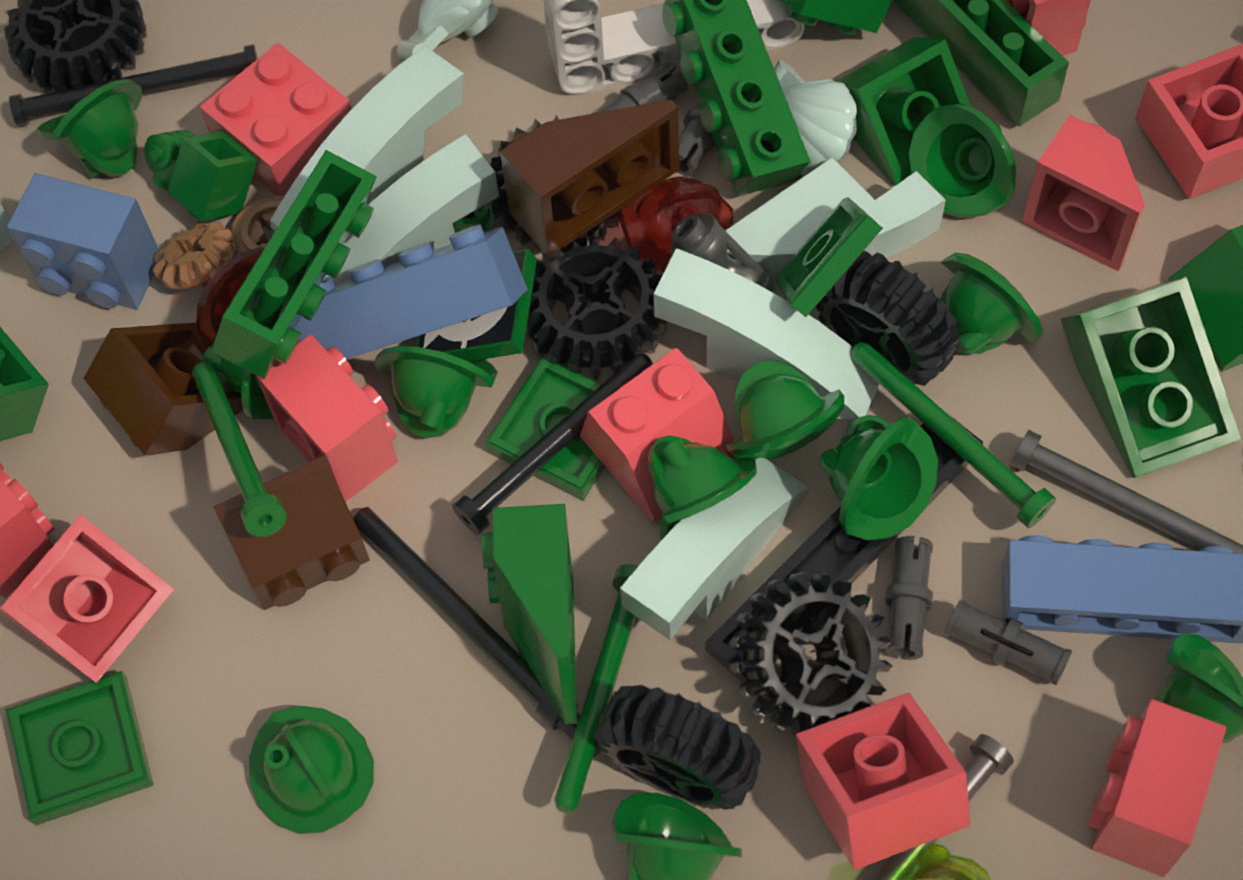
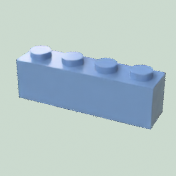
M476 225L449 237L450 245L433 250L431 243L427 242L407 249L398 255L400 262L383 267L380 259L370 261L349 271L351 279L336 284L332 277H324L320 287L327 291L316 314L311 321L301 316L294 329L302 333L299 339L300 342L312 334L326 350L334 346L347 360L511 306L528 289L503 227L484 233L481 225Z
M1040 535L1010 540L1002 561V620L1009 623L1014 618L1024 623L1023 630L1175 639L1184 633L1199 635L1211 642L1243 644V554L1234 553L1232 549L1222 546L1205 547L1199 551L1173 550L1171 545L1157 542L1146 543L1139 547L1113 546L1110 541L1103 539H1088L1078 544L1056 543L1051 538Z

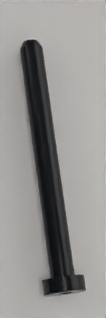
M645 353L635 355L476 496L470 499L468 496L462 495L454 502L452 508L464 525L476 535H480L488 528L490 522L487 516L493 512V508H497L580 435L588 411L653 365L651 358Z

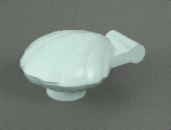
M423 0L419 10L418 30L408 40L399 43L397 55L401 60L405 61L422 47L426 46L433 51L441 42L450 40L462 32H465L468 37L475 36L495 19L498 14V8L493 4V0Z
M779 60L774 66V70L811 161L800 173V175L806 176L832 157L839 162L848 154L851 141L857 132V107L844 83L834 82L833 79L805 82L790 65Z

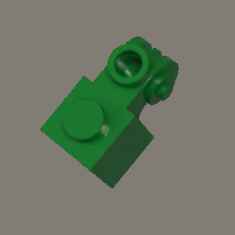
M180 129L153 134L147 138L144 146L146 162L154 172L152 177L154 184L167 190V193L182 204L192 216L203 222L237 214L242 211L258 159L226 132L218 131L194 136L192 132Z

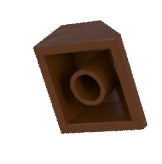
M195 322L111 328L83 379L98 396L103 406L110 411L126 431L134 445L144 455L187 450L215 431L192 375L195 365L203 361L206 350L213 343ZM220 380L233 413L236 416L243 411L241 393L230 389Z
M324 456L264 483L267 493L273 494L281 500L287 514L284 526L270 536L256 537L246 531L240 516L241 508L245 503L242 494L213 506L252 589L264 610L272 606L282 607L295 603L306 594V590L328 580L340 581L348 578L359 569L360 565L370 561L362 537Z

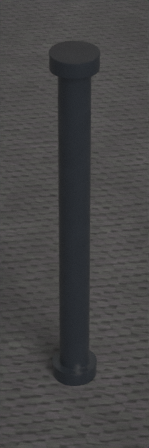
M251 44L244 46V52L103 81L99 84L84 85L79 89L70 88L24 99L21 94L9 96L10 109L15 124L19 127L28 125L31 118L71 110L79 101L94 90L112 81L131 80L141 86L143 95L240 74L258 59L255 45Z

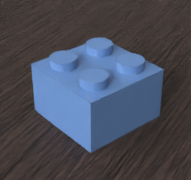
M34 173L7 225V229L18 246L20 254L33 272L36 282L43 289L57 295H65L67 292L82 295L106 308H115L119 305L138 310L154 276L153 268L156 264L153 256L160 250L135 198Z

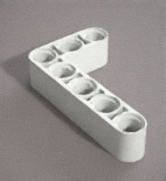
M543 0L548 47L561 89L566 93L576 95L645 80L662 69L667 63H672L676 66V70L672 73L679 70L682 71L681 53L675 37L667 33L663 23L662 6L664 3L601 17L598 0ZM747 0L767 51L791 45L803 35L804 23L791 18L787 14L789 7L780 0Z

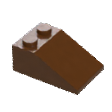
M672 100L548 121L530 133L525 132L516 136L505 149L500 151L510 215L549 258L679 171L678 106Z

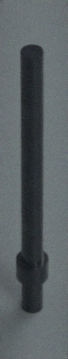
M364 507L359 510L353 518L357 528L537 705L536 713L553 730L561 728L573 740L577 724L564 723L525 659L372 509ZM577 711V719L579 721L580 713ZM597 746L593 757L600 753Z

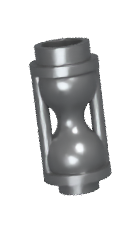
M705 212L697 215H688L679 221L673 229L670 244L672 256L676 248L726 268L778 295V290L774 286L773 276L765 268H762L719 225V222L712 214ZM727 250H729L737 259H732L728 255Z

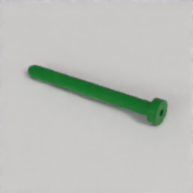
M859 342L854 346L851 351L853 361L1017 506L1020 511L1016 518L1028 529L1033 527L1048 513L1056 501V497L1048 490L1042 488L1035 492L870 344Z
M199 362L195 365L192 375L245 503L240 512L244 527L253 536H270L278 532L286 522L287 514L284 506L277 496L267 493L214 366L208 362Z
M625 564L619 566L616 569L612 582L613 587L618 591V596L554 798L556 808L564 813H572L579 805L596 749L594 734L599 725L597 720L605 703H609L636 618L635 615L622 607L620 587L637 569L638 566Z

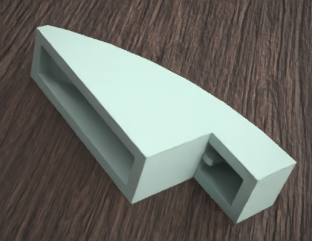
M426 46L398 65L353 107L320 145L279 204L270 220V227L276 231L325 150L377 176L366 202L369 205L400 177L423 162L425 130L462 105L464 73Z
M466 134L435 152L404 174L369 204V206L374 208V211L360 238H357L350 234L344 243L351 250L336 279L332 278L335 284L351 279L349 271L370 261L380 259L383 267L400 262L398 255L414 246L430 242L433 250L450 245L449 237L455 234L453 227L455 221L499 197L495 171Z
M832 157L725 231L762 268H765L773 276L775 283L776 276L844 197H849L883 227L864 251L869 252L872 256L878 252L886 258L914 246L940 230L946 200L918 172H915L875 200ZM727 250L728 255L736 260L737 258Z
M676 248L653 294L654 317L706 335V368L740 380L741 375L754 363L774 360L792 366L808 378L820 397L840 389L845 397L844 408L838 416L839 418L853 422L857 418L868 414L880 384L853 361L851 355L853 347L812 316H803L782 297L726 268Z
M756 459L757 474L747 485L718 504L682 519L650 552L620 587L622 607L669 640L673 638L692 612L707 621L807 495L809 487L767 459Z

